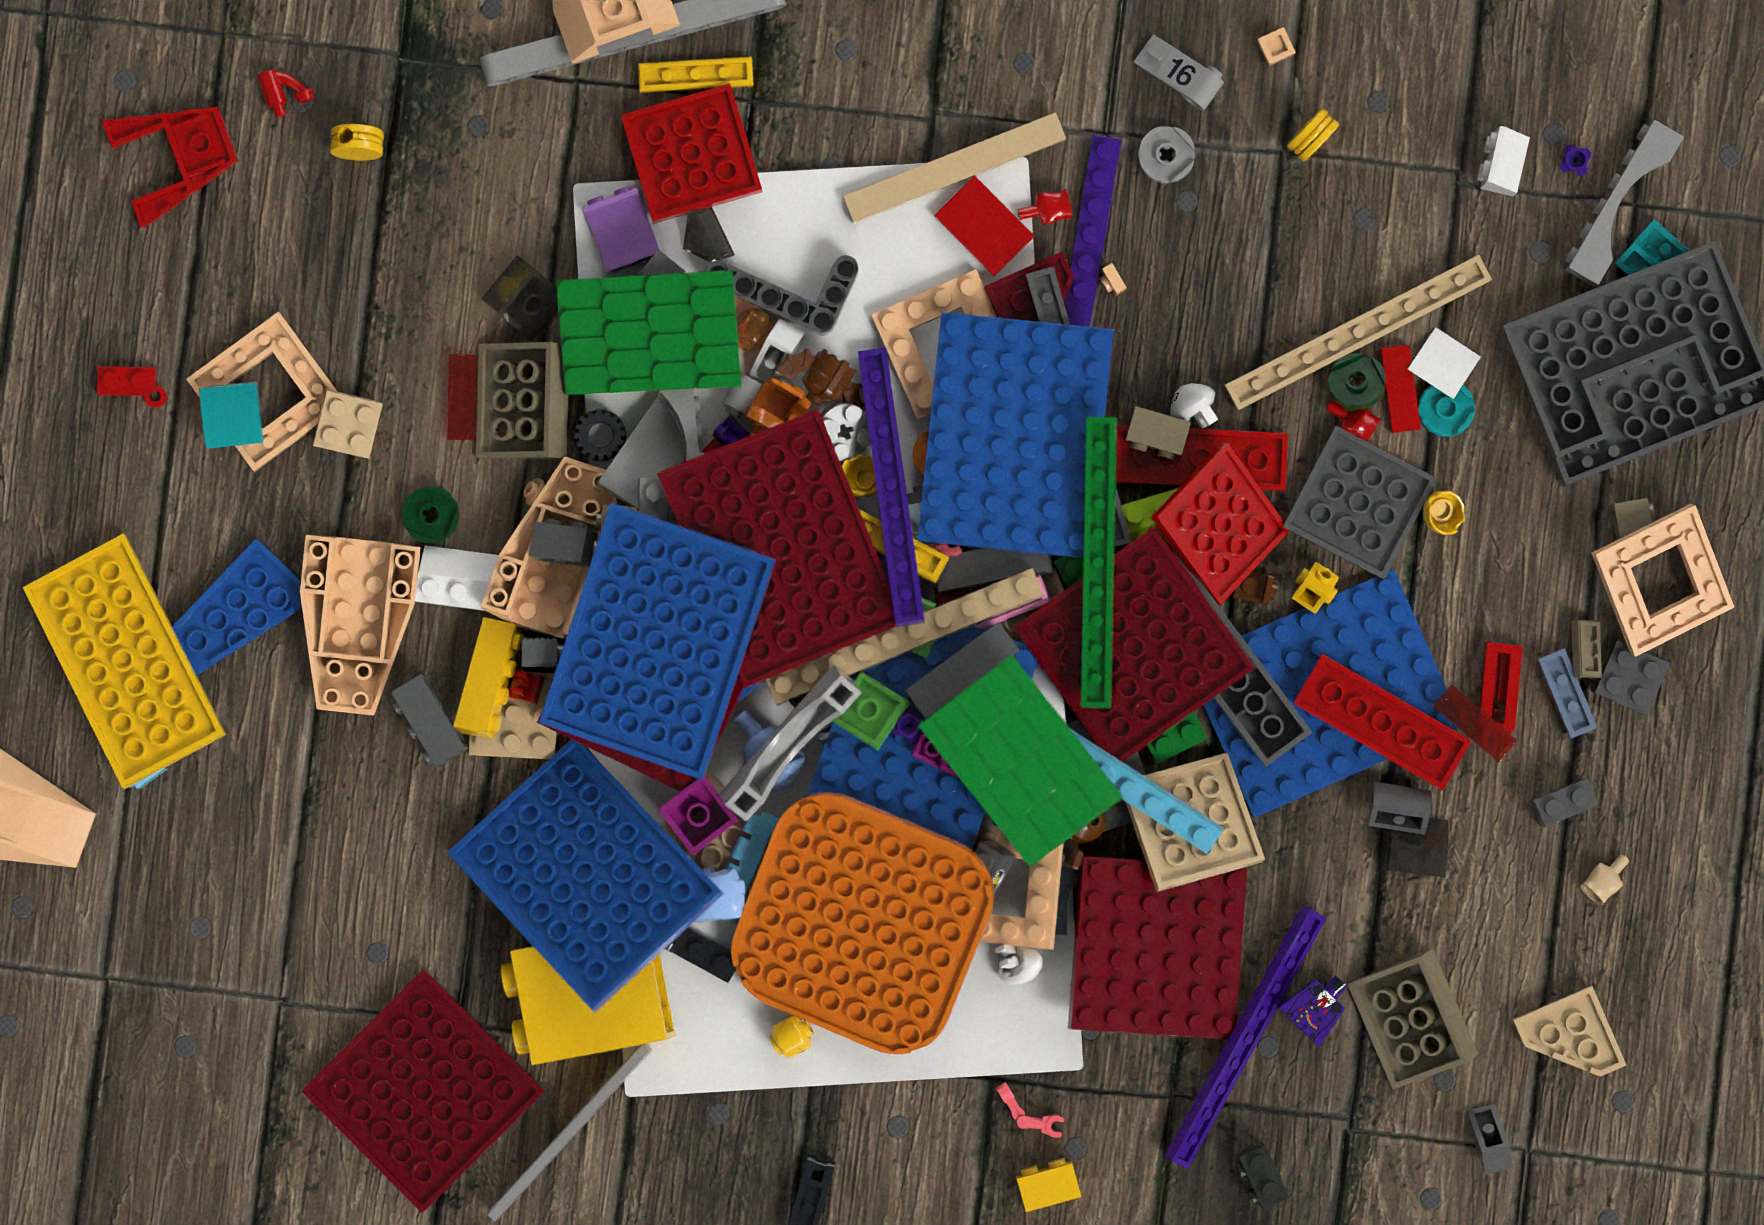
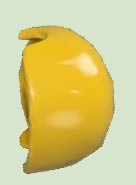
M859 454L849 460L846 459L843 462L842 468L853 495L857 498H867L876 494L877 486L873 458Z
M1451 491L1434 492L1423 505V519L1427 527L1438 534L1457 533V528L1465 521L1464 504L1460 497Z

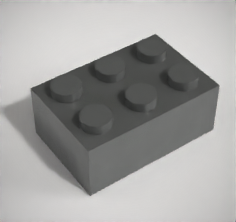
M420 674L391 692L394 697L390 700L398 715H405L409 722L405 727L413 739H419L422 743L423 748L420 751L428 764L434 763L435 766H442L469 749L462 734L453 727L454 721L426 675Z

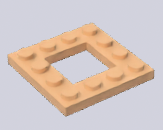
M976 269L871 315L917 420L931 414L934 381L930 379L909 330L941 317V312L950 313L959 308H962L965 315L997 318Z
M280 312L274 314L186 379L200 397V387L231 384L272 353L275 354L306 398L262 429L263 443L235 446L254 472L316 428L326 389L337 391Z
M1689 504L1592 552L1593 559L1630 654L1635 657L1734 608L1696 505ZM1677 545L1695 593L1649 615L1631 567Z
M980 826L972 848L974 853L980 842L994 840L1016 854V859H1023L998 827ZM1063 844L1030 867L1025 917L991 914L980 942L1054 949Z

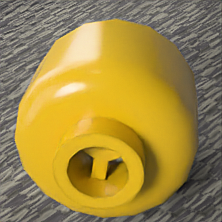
M791 1016L775 1024L769 1038L779 1056L783 1054L787 1058H792L811 1047V1036L814 1035V1031L806 1020L802 1021L796 1016Z

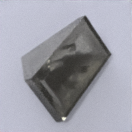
M712 207L693 209L688 212L683 244L684 250L710 263L717 260L722 261L735 255Z

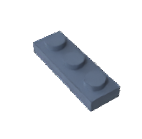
M1565 648L1537 659L1569 739L1596 729L1597 725L1578 679L1574 678L1573 667Z

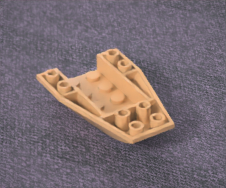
M552 0L553 12L572 64L599 55L597 46L651 28L653 35L680 26L671 0Z
M564 456L500 552L481 605L482 609L509 623H514L517 626L566 641L590 567L543 562L528 556L534 522L545 523L546 519H555L562 521V525L571 526L572 522L584 523L589 525V530L598 534V541L601 530L595 529L597 513H602L603 505L617 504V497L597 485L605 473V469Z
M306 535L300 597L317 709L375 715L415 605L421 547L344 537Z
M0 748V860L77 868L96 813Z

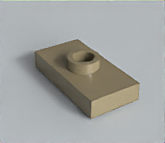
M1572 620L1574 678H1602L1600 621Z

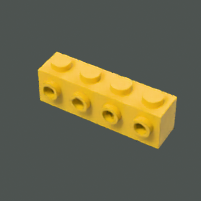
M483 617L453 725L460 733L493 740L495 732L499 731L502 721L500 712L502 705H505L508 701V683L510 678H513L515 675V658L517 650L520 651L522 648V640L524 639L523 631L516 624Z

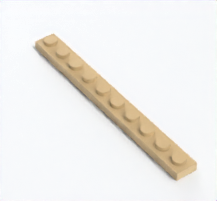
M1477 255L1226 384L1225 388L1238 411L1490 282L1492 279L1480 255Z
M1032 568L925 612V623L892 628L766 679L775 704L778 706L809 693L833 665H836L848 676L854 675L1044 597V594Z

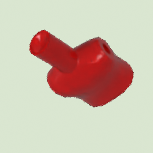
M1066 189L1058 192L1036 194L1035 205L1017 209L1019 220L1037 216L1042 225L1072 218L1071 205Z
M1333 400L1330 401L1326 408L1327 411L1341 419L1340 428L1367 442L1381 418L1373 415L1367 408L1347 411Z

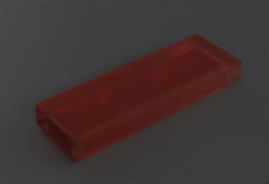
M449 354L447 440L476 441L478 355Z
M1453 684L1449 686L1433 705L1436 710L1498 763L1517 742L1513 736Z

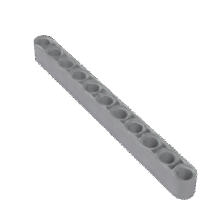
M687 0L673 4L680 26L653 35L651 28L597 46L599 55L574 64L776 11L787 6L786 0ZM562 34L489 53L479 58L487 86H495L574 65L571 62Z

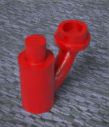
M269 70L257 75L268 109L273 108L276 118L287 115L284 108L287 100L281 84L290 87L296 92L293 97L297 100L298 104L307 103L314 99V89H307L288 73Z

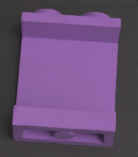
M630 186L620 188L614 191L615 196L605 200L603 196L593 198L587 201L588 206L583 207L608 275L650 260L659 249L637 188L632 190Z

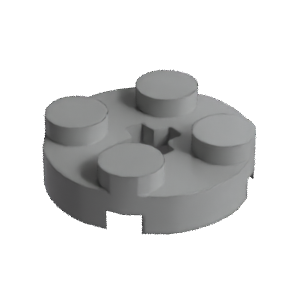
M1169 126L1156 127L1148 132L1141 141L1138 151L1140 167L1146 176L1161 184L1180 181L1193 167L1195 159L1194 143L1190 136L1180 128ZM1160 149H1173L1174 152L1171 156L1174 160L1171 162L1168 160L1162 161L1160 159L1162 155Z
M838 402L823 410L821 416L839 461L856 457L871 445L867 415L863 409L853 404ZM841 425L850 427L848 436L845 438L843 436L838 437Z

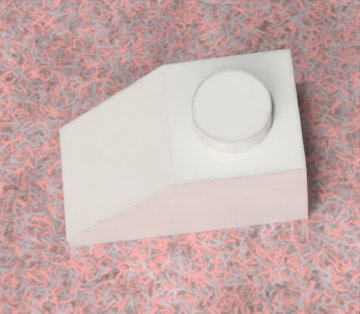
M779 319L768 335L748 377L762 385L769 378L779 380L782 374L777 372L775 367L785 361L787 354L793 355L804 332Z

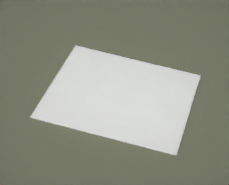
M1435 327L1408 370L1454 399L1481 357Z

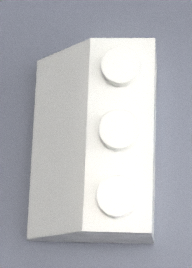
M425 545L418 571L415 601L486 611L481 608L499 555Z

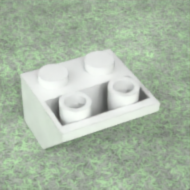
M1499 126L1494 132H1491L1490 136H1487L1483 151L1488 153L1487 160L1483 164L1481 163L1477 180L1481 181L1480 189L1514 196L1517 193L1530 137L1503 126Z

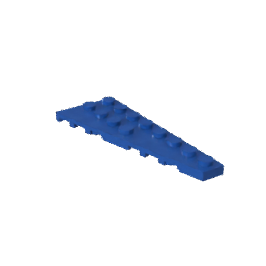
M255 539L172 626L196 675L201 674L302 609L300 597L301 580L258 539Z

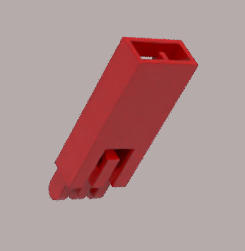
M1485 642L1477 728H1481L1480 748L1486 749L1487 737L1492 738L1491 749L1497 750L1500 738L1503 739L1502 750L1509 751L1511 731H1515L1523 652V646ZM1493 701L1506 702L1504 721H1499L1501 709H1493L1492 712Z

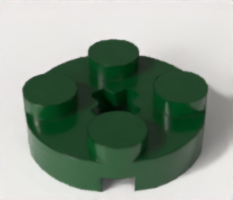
M1358 353L1345 355L1333 365L1328 378L1329 391L1333 399L1347 411L1366 409L1377 403L1385 394L1386 377L1384 369L1372 357L1370 359ZM1355 376L1359 380H1365L1359 387L1351 385L1352 378Z
M435 486L420 488L411 493L403 504L402 519L408 533L420 542L428 544L443 542L455 532L459 524V506L452 495L442 488ZM431 507H435V513L439 517L437 520L427 523V517L423 515L424 510L429 511Z

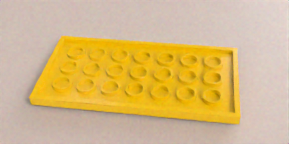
M124 533L23 587L122 788L126 789L226 735Z

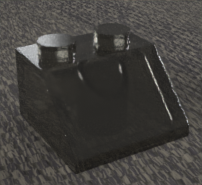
M518 255L481 298V300L531 342L558 311L556 287Z
M1429 818L1425 835L1389 829L1384 870L1445 878L1448 857V820Z

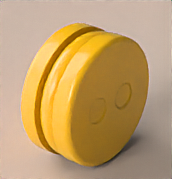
M1324 108L1320 109L1287 144L1291 151L1294 150V153L1299 155L1298 158L1302 162L1306 161L1339 126L1335 119L1332 120V117L1327 115L1328 112Z
M342 124L331 129L330 153L342 159L358 161L374 160L383 155L382 142L384 140V132L381 129L362 124Z

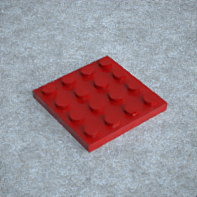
M731 84L621 115L653 224L763 192Z
M1221 443L1151 516L1191 574L1207 589L1218 605H1221L1289 532V530L1283 527L1284 521L1228 443Z

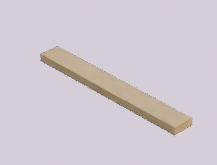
M1055 112L844 195L843 198L853 223H857L971 178L974 175H979L1065 141L1066 137Z

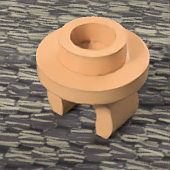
M536 478L526 485L524 497H526L528 505L532 506L544 488V480Z

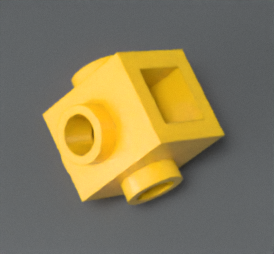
M1315 562L1310 570L1304 568L1295 582L1299 586L1292 599L1316 614L1324 602L1329 604L1338 590L1334 586L1339 577L1328 568Z

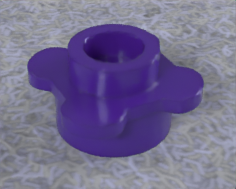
M1567 145L1563 149L1565 156L1563 162L1560 163L1561 171L1565 173L1571 171L1577 173L1578 176H1584L1588 171L1586 165L1588 164V159L1591 158L1590 150ZM1573 158H1577L1578 162L1574 163Z
M906 709L892 729V732L895 736L901 735L905 737L909 743H915L918 740V733L921 729L918 725L924 722L925 719L923 717H916ZM909 723L912 727L907 729L906 724Z

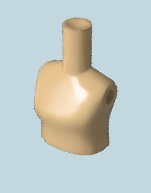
M1620 854L1610 867L1599 863L1592 870L1588 879L1580 885V888L1596 904L1604 905L1606 900L1622 887L1623 882L1618 874L1629 863V859Z

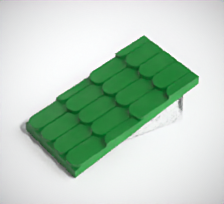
M732 270L555 280L565 395L742 386Z
M1013 655L1009 656L918 725L1030 867L1034 866L1124 798Z

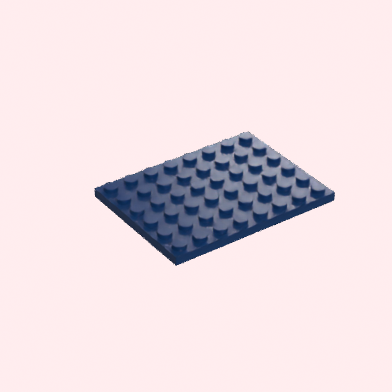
M941 312L917 541L1084 558L1086 417H1105L1114 329Z
M610 503L539 723L684 774L704 779L776 559L621 505Z
M1394 569L1388 572L1384 580L1376 576L1336 594L1329 604L1324 602L1316 614L1304 608L1241 636L1313 732L1267 767L1262 766L1213 698L1203 705L1224 753L1229 755L1241 792L1253 818L1387 760L1382 755L1293 704L1321 654H1324L1452 730L1463 726Z
M971 626L934 641L927 659L912 652H907L861 672L907 699L910 704L906 709L916 717H922L905 694V690L986 630ZM1013 640L1019 648V653L1015 655L1018 659L1017 661L1032 679L1038 660L1026 644ZM856 673L849 677L855 681L859 673ZM832 723L807 796L823 792L843 794L957 841L972 850L985 814V809L961 779L910 755L915 743H909L901 735L895 736L892 731L877 751ZM906 724L907 729L912 727L911 724Z
M572 739L447 852L594 1013L723 895V892L587 748Z

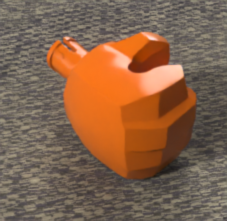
M775 378L766 380L745 418L754 427L749 436L805 414L811 405L810 401L805 397V391L785 380Z

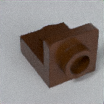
M1251 572L1234 590L1233 598L1267 605L1269 604V599H1275L1278 583L1273 582L1274 576Z

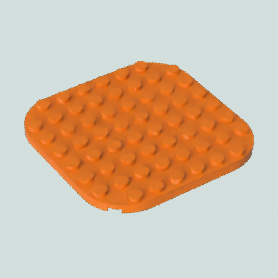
M823 792L806 796L792 804L776 824L733 936L731 947L733 966L736 967L743 986L761 1002L873 1050L895 1055L908 1054L911 1051L931 1044L941 1034L950 1018L993 909L994 888L992 879L982 860L971 849L957 841L843 794Z

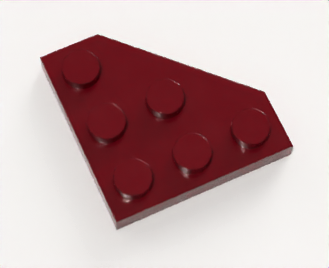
M1063 251L984 286L998 318L1039 322L1026 274L1053 266L1063 302L1065 303L1074 280V275Z

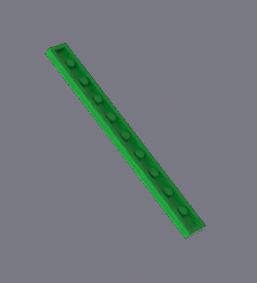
M1086 417L1081 707L1111 708L1117 417Z

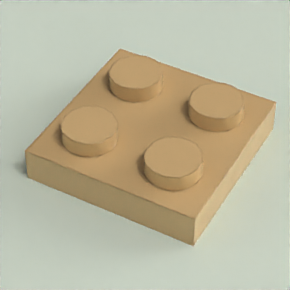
M326 389L313 446L369 459L383 403Z

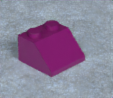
M706 776L704 779L698 778L658 809L692 855L696 854L739 821L734 812L725 805L721 795Z

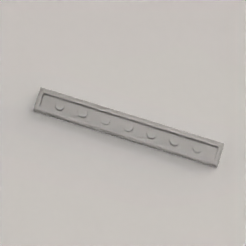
M642 1044L630 1055L487 1212V1215L494 1222L509 1209L653 1049L647 1044Z

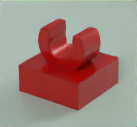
M516 669L509 689V698L537 705L545 677Z

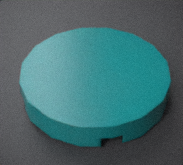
M1430 385L1423 391L1418 401L1419 418L1422 425L1429 432L1437 436L1451 437L1462 433L1470 426L1475 416L1473 396L1464 385H1462L1454 399L1433 385Z

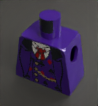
M1336 975L1325 987L1314 979L1280 1003L1278 1008L1317 1046H1320L1345 1010V1007L1336 999L1348 987Z

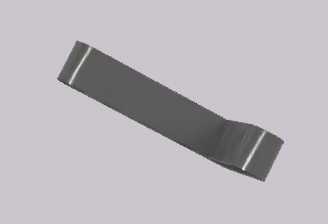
M844 255L837 258L816 303L723 261H712L705 268V271H712L717 267L724 270H732L735 298L821 336L828 335L834 329L859 272L858 263L853 257ZM844 262L850 263L854 267V272L848 277L841 276L838 273L839 265ZM742 279H747L752 283V289L745 294L739 293L736 290V284ZM832 288L840 290L842 293L841 300L837 303L829 302L826 298L828 290ZM774 291L777 293L778 301L770 306L764 304L762 296L765 292ZM792 303L802 304L804 313L801 316L792 317L788 313V308ZM820 314L827 315L831 320L830 325L825 329L817 328L814 324L816 316Z

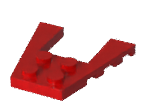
M218 107L102 121L110 145L114 149L165 129L184 181L131 201L141 228L148 227L239 162L220 108Z

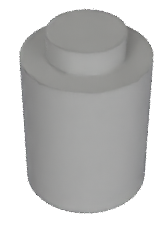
M741 374L742 386L730 387L722 401L726 405L724 411L738 418L742 414L747 415L748 410L763 386L744 374Z

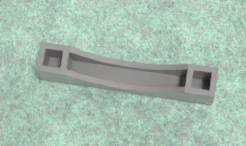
M1653 120L1649 126L1646 124L1642 126L1636 136V139L1639 140L1635 150L1630 148L1621 162L1625 165L1620 175L1615 173L1607 188L1611 189L1606 199L1601 197L1593 212L1597 214L1592 224L1587 222L1580 232L1579 237L1582 238L1578 248L1573 246L1565 258V262L1569 263L1565 271L1592 287L1599 285L1613 261L1611 229L1621 199L1640 177L1651 170L1669 163L1684 136L1656 120Z
M693 389L657 390V397L667 406L682 434L685 462L703 455L704 452H699L698 442L703 440L702 425L696 424L695 415L700 413L699 396H694ZM668 503V522L677 525Z
M833 665L720 792L725 805L747 822L764 803L777 779L798 751L819 730L842 715L862 693L856 682L836 665Z

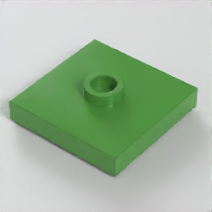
M860 672L855 682L862 693L842 715L831 722L878 751L910 702L865 673Z

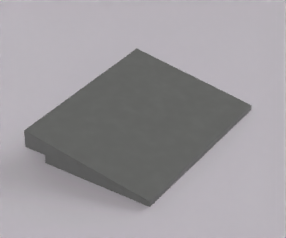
M1715 241L1502 326L1563 487L1764 407V358Z

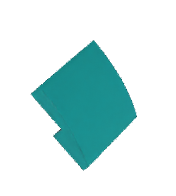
M1653 219L1615 264L1627 275H1631L1690 250L1657 220Z
M257 382L199 388L206 449L263 443L264 437L260 416L261 406Z

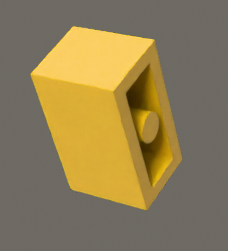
M1065 1158L1048 1162V1168L1038 1170L1037 1166H1032L1020 1170L1021 1175L1016 1176L1026 1212L1081 1197L1071 1161L1065 1162Z

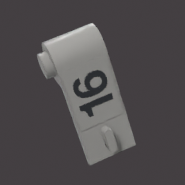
M1154 34L1134 60L1136 65L1180 92L1186 101L1202 111L1207 108L1224 84L1221 79L1223 74L1211 65L1205 68Z

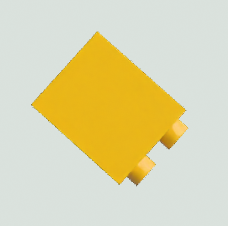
M533 946L510 951L512 962L502 964L501 966L505 993L508 998L519 996L523 1019L512 1022L514 1045L519 1055L530 1054L531 1065L663 1041L676 1036L660 953L595 1013Z

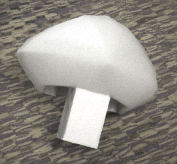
M1194 383L1180 386L1172 400L1171 417L1189 421L1190 417L1194 416L1202 429L1218 420L1210 407L1214 402V390L1209 386Z
M1001 945L995 949L996 954L1000 953L1002 955L999 962V976L1005 984L1018 985L1027 983L1034 979L1042 969L1043 958L1036 948Z

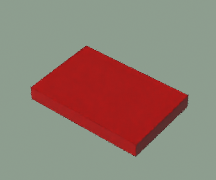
M975 175L934 215L994 277L1035 237Z

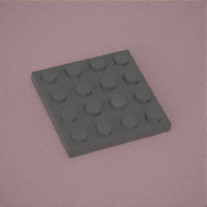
M1334 426L1283 527L1385 580L1437 478L1344 429Z

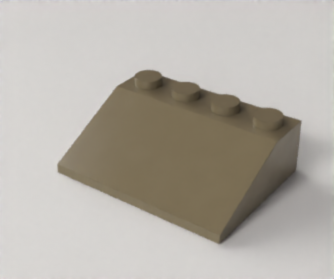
M561 343L479 344L476 458L563 459L564 456L567 457L568 395H565Z
M1433 948L1347 984L1392 1089L1462 1065L1478 1055Z

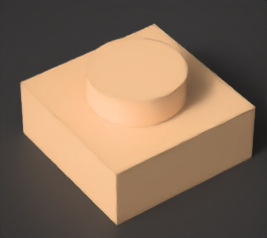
M1284 27L1257 39L1268 66L1296 53Z
M1112 263L1101 270L1103 276L1100 277V281L1108 293L1112 291L1117 296L1126 290L1124 282Z

